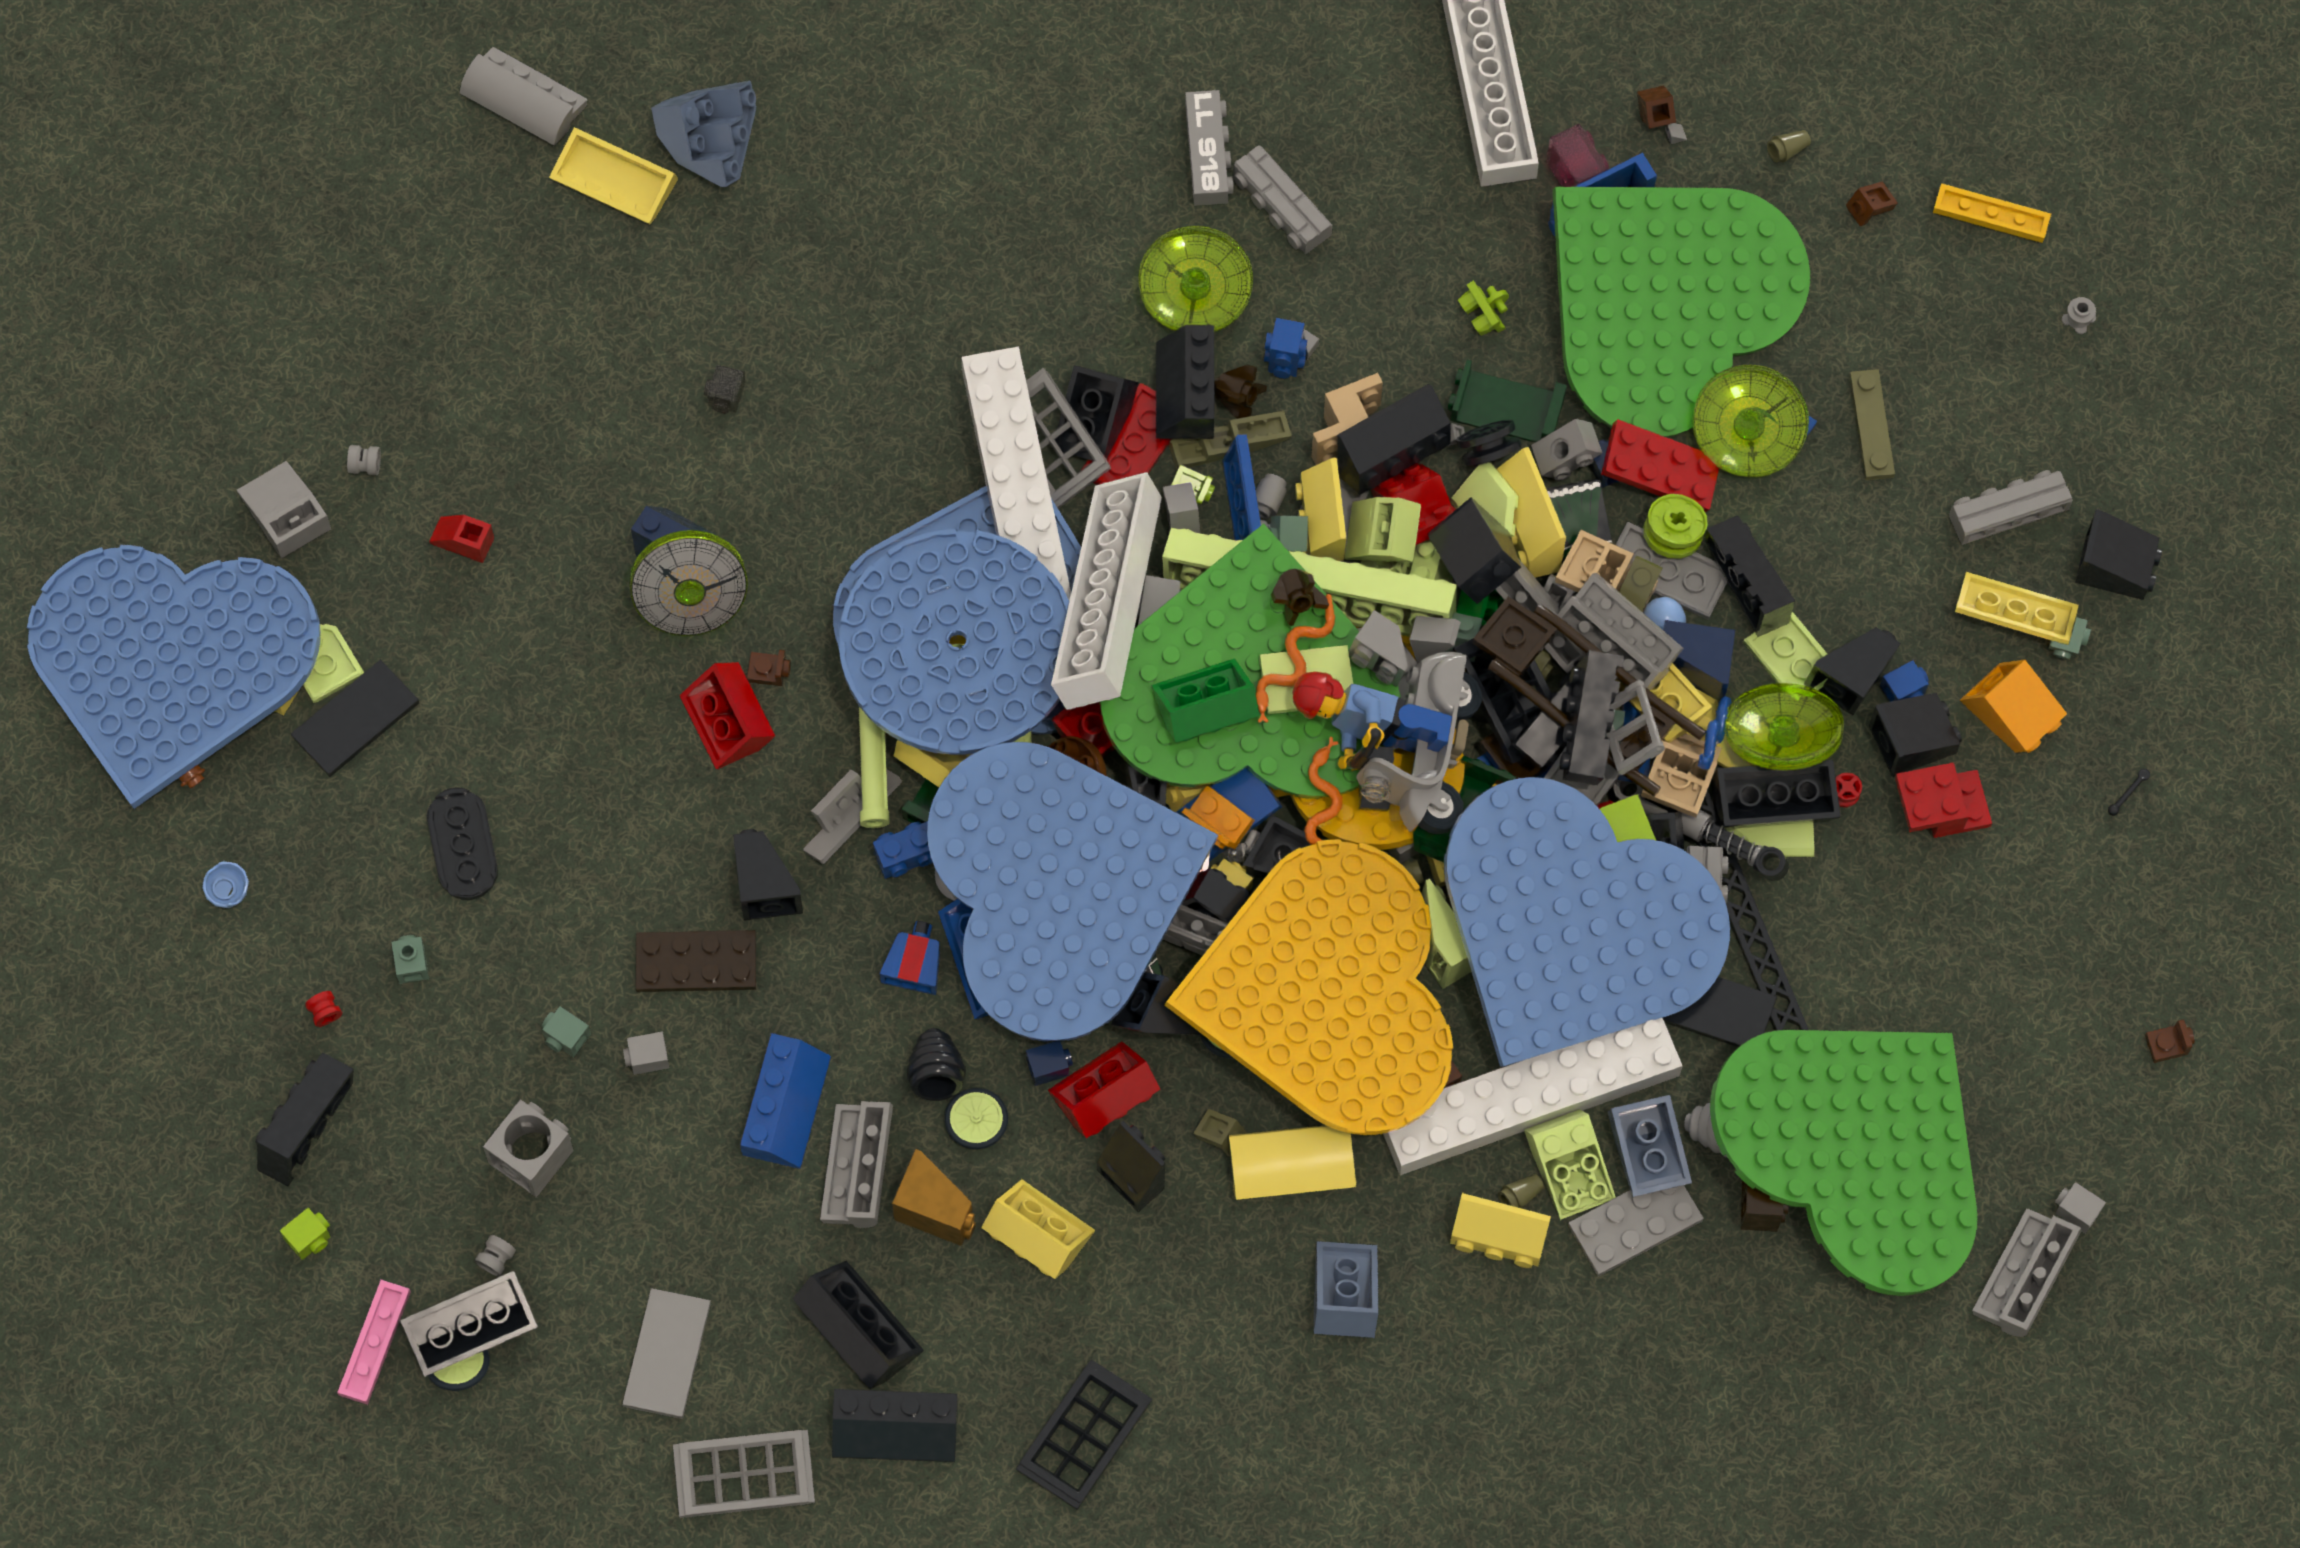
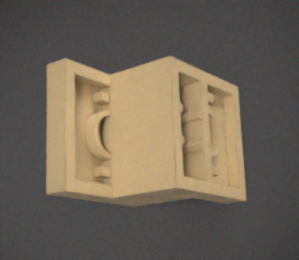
M1378 373L1325 393L1324 419L1328 427L1313 433L1311 457L1315 465L1330 458H1337L1338 461L1337 435L1368 418V415L1374 413L1381 406L1383 382Z
M1580 530L1555 578V582L1579 592L1593 573H1598L1619 592L1633 563L1634 553ZM1657 580V582H1656V584H1655V586H1654V588H1653V590H1652V592H1651V594H1650V596H1649V598H1648V601H1647L1646 605L1648 604V602H1649V600H1650L1652 594L1654 593V591H1655V589H1656V587H1657V585H1658V580Z
M1685 733L1670 743L1662 740L1665 749L1654 757L1648 778L1659 785L1661 789L1655 797L1643 789L1641 796L1696 818L1717 766V760L1722 748L1715 747V755L1710 769H1700L1698 767V760L1701 754L1704 755L1705 741H1699Z

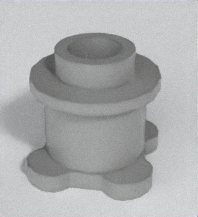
M2078 297L2069 303L2067 308L2068 314L2062 316L2064 325L2073 327L2077 334H2084L2087 331V326L2096 320V307L2091 300L2085 297Z

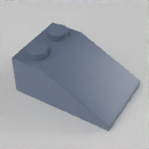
M1670 1095L1611 1108L1608 1111L1615 1144L1633 1197L1692 1183Z
M1317 1241L1314 1334L1375 1338L1378 1318L1377 1245Z

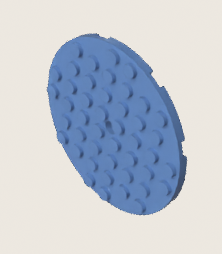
M956 529L937 530L917 535L890 548L887 554L882 556L873 565H870L859 577L849 594L842 613L839 632V653L846 683L857 704L868 718L890 736L915 748L940 754L966 755L974 754L993 745L1013 742L1037 727L1060 700L1051 683L1069 600L1056 576L1052 572L1050 573L1038 560V557L1023 546L1007 538L980 530L969 532L956 531ZM961 635L966 639V643L959 649V647L949 644L951 637Z

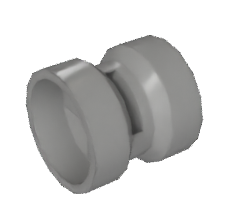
M360 445L349 446L347 458L348 473L358 474L364 471L368 475L379 474L381 462L380 447L370 446L368 449H362Z
M490 1235L485 1242V1250L477 1255L474 1262L485 1271L500 1277L505 1269L504 1264L506 1260L513 1257L516 1249L503 1239Z

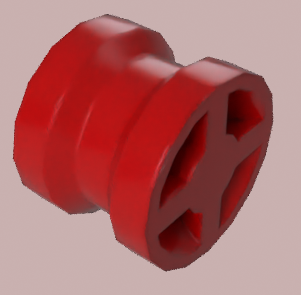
M1841 773L1836 777L1839 806L1851 807L1859 800L1862 792V783L1858 776L1853 773Z
M331 991L318 993L305 1003L307 1010L314 1015L313 1022L316 1027H323L339 1019L342 1015L340 1007L334 1003L335 997Z

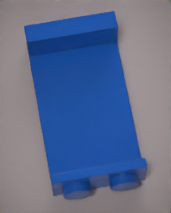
M1641 153L1575 187H1628L1630 185L1631 187H1654L1657 175L1644 154ZM1552 203L1548 225L1555 236L1554 205Z

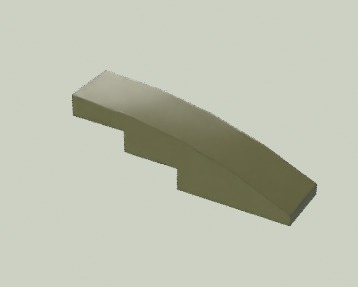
M1279 411L1230 420L1226 426L1214 427V439L1171 440L1169 448L1176 471L1179 465L1191 468L1222 460L1237 435L1247 434L1249 452L1291 439L1292 434L1285 412Z

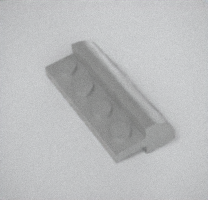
M494 47L484 56L478 54L468 67L460 87V94L552 145H555L569 131L571 122L587 105V98Z
M1593 573L1576 596H1572L1557 615L1602 652L1624 656L1622 668L1635 679L1643 681L1645 687L1649 690H1652L1670 671L1668 668L1684 649L1598 573Z
M861 1101V1105L836 1104L820 1217L823 1223L853 1224L857 1228H868L877 1225L893 1105L890 1102Z
M2026 1209L1972 1310L1973 1315L2000 1326L2001 1330L2009 1335L2017 1337L2026 1336L2081 1233V1227L2054 1215L2050 1219L2030 1209Z

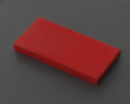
M1142 383L1137 387L1132 410L1107 458L1111 469L1093 482L1094 484L1100 485L1146 472L1149 474L1172 439H1156L1155 390ZM1088 459V461L1081 470H1083L1093 461Z

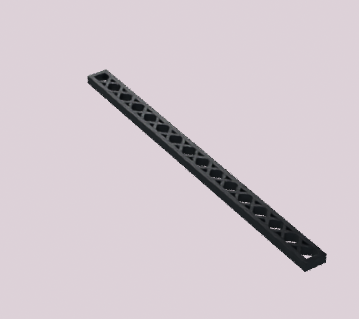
M1707 789L1704 797L1705 805L1702 804L1700 810L1711 815L1713 823L1721 827V820ZM1705 839L1699 842L1696 841L1698 846L1707 847ZM1723 848V855L1726 852L1728 866L1732 867L1734 873L1730 880L1722 877V885L1728 886V895L1730 890L1733 889L1743 893L1745 897L1742 906L1730 902L1727 898L1726 906L1729 922L1757 989L1766 993L1769 991L1772 995L1783 997L1789 1002L1786 1013L1773 1008L1770 1017L1775 1031L1783 1030L1788 1021L1799 1026L1800 1030H1809L1736 855L1733 853L1727 854V851ZM1742 915L1755 921L1756 926L1752 933L1740 927L1739 921ZM1753 941L1766 947L1767 953L1764 959L1751 954L1750 948ZM1764 968L1777 974L1778 980L1775 986L1762 980L1761 975Z

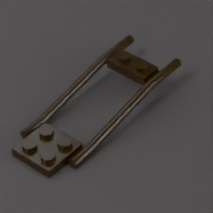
M1508 596L1473 638V644L1494 658L1488 667L1490 671L1513 686L1564 728L1566 723H1570V718L1520 677L1552 639L1557 630L1586 654L1589 650L1602 651L1542 604H1539L1534 613H1532ZM1622 667L1616 670L1615 675L1617 679L1626 687L1638 681ZM1646 688V694L1661 741L1675 724L1699 741L1703 738L1706 730ZM1647 724L1625 737L1619 744L1624 760L1652 743ZM1609 750L1607 764L1617 770L1612 752ZM1646 761L1623 774L1654 797L1661 789L1659 785L1638 771Z

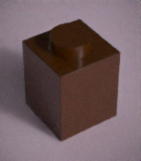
M1664 85L1637 91L1640 117L1649 129L1676 123L1673 96Z

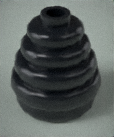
M938 1028L928 1029L918 1037L913 1053L909 1057L906 1077L910 1083V1088L916 1096L930 1101H942L957 1095L963 1087V1080L966 1074V1066L962 1061V1056L949 1034Z

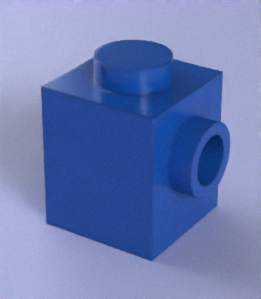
M1912 660L1884 675L1880 687L1889 701L1892 702L1924 695L1929 679L1922 667L1918 668Z

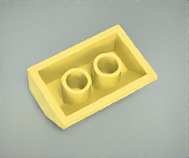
M1330 458L1301 472L1300 483H1295L1296 500H1302L1303 510H1298V516H1308L1307 552L1304 553L1311 556L1331 557L1336 561H1344L1346 531L1337 458Z
M1022 1179L995 1201L981 1227L993 1239L1001 1241L1014 1250L1016 1255L1027 1259L1037 1266L1043 1274L1054 1279L1069 1267L1095 1232L1092 1227Z
M1462 1193L1450 1244H1454L1455 1248L1462 1252L1472 1253L1473 1250L1484 1252L1485 1256L1489 1259L1502 1260V1258L1515 1260L1514 1264L1517 1266L1532 1268V1265H1539L1551 1216Z

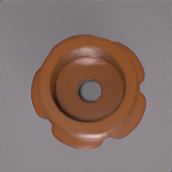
M199 765L193 767L179 777L182 782L180 786L188 785L190 789L195 787L205 779L202 776L205 769H201Z

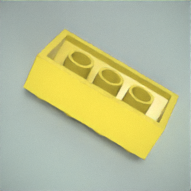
M1526 447L1503 463L1497 470L1519 496L1518 508L1514 510L1513 524L1516 525L1515 536H1512L1511 539L1518 558L1536 578L1559 572L1562 565L1566 535L1529 447Z

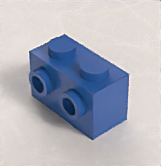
M1276 318L1273 333H1267L1264 362H1269L1268 372L1273 373L1276 377L1284 379L1290 376L1296 377L1298 368L1304 369L1308 341L1303 339L1304 323Z
M928 821L922 824L921 822L911 823L903 831L895 834L893 832L885 833L879 836L877 841L873 842L874 854L885 879L891 876L899 877L910 869L918 866H928L933 863L928 847Z

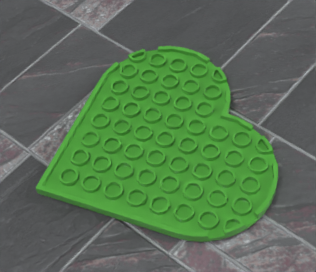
M1555 187L1553 189L1564 369L1572 391L1576 392L1584 404L1583 408L1599 423L1603 422L1612 428L1613 422L1619 419L1667 438L1687 432L1694 428L1695 408L1705 389L1716 379L1732 373L1733 356L1752 354L1773 344L1790 330L1803 311L1809 293L1810 267L1802 239L1795 227L1781 211L1754 194L1730 188Z
M1264 523L1134 629L1121 695L1112 700L1099 702L1103 726L1109 740L1120 756L1138 772L1151 779L1155 778L1159 781L1170 783L1171 786L1195 787L1211 783L1213 785L1225 781L1247 768L1255 777L1271 788L1294 794L1295 797L1307 799L1328 797L1327 794L1313 786L1309 780L1308 770L1314 754L1319 749L1328 746L1329 737H1333V742L1338 741V745L1330 748L1329 758L1323 766L1318 768V775L1337 787L1340 794L1343 795L1359 788L1356 777L1360 770L1351 771V769L1339 768L1338 760L1344 755V752L1341 750L1342 735L1340 730L1332 725V717L1325 719L1316 715L1313 719H1308L1299 711L1267 714L1266 710L1264 715L1268 719L1267 723L1263 720L1258 723L1260 716H1257L1247 722L1232 724L1223 727L1219 731L1204 733L1195 736L1191 740L1176 743L1166 729L1151 685L1235 658L1254 685L1256 694L1258 681L1262 678L1259 656L1261 654L1287 652L1285 647L1286 636L1294 627L1311 626L1321 628L1326 623L1325 609L1314 608L1312 604L1311 608L1307 611L1298 613L1299 615L1294 625L1291 626L1287 624L1285 618V604L1273 602L1271 593L1280 576L1290 569H1301L1303 571L1305 569ZM1315 582L1314 586L1326 596L1327 594ZM1333 602L1335 625L1332 632L1324 638L1300 637L1296 645L1298 650L1348 645L1349 651L1359 630ZM1349 656L1353 684L1401 698L1398 685L1396 687L1393 684L1387 685L1381 682L1376 677L1375 672L1367 667L1361 668L1351 660V656ZM1359 738L1356 739V751L1353 754H1356L1363 746L1362 740Z
M1777 1030L1748 1040L1726 1059L1721 1066L1722 1069L1717 1080L1713 1084L1710 1100L1712 1129L1722 1155H1727L1730 1162L1736 1168L1735 1173L1752 1189L1756 1187L1769 1195V1199L1795 1207H1806L1808 1221L1817 1243L1823 1245L1832 1258L1830 1262L1848 1278L1851 1276L1865 1284V1288L1887 1295L1906 1296L1923 1293L1935 1288L1948 1280L1961 1268L1975 1240L1977 1205L1952 1033Z

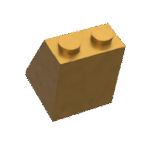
M915 1149L892 1203L894 1220L962 1246L965 1238L970 1240L976 1226V1222H974L975 1214L972 1212V1202L922 1151Z

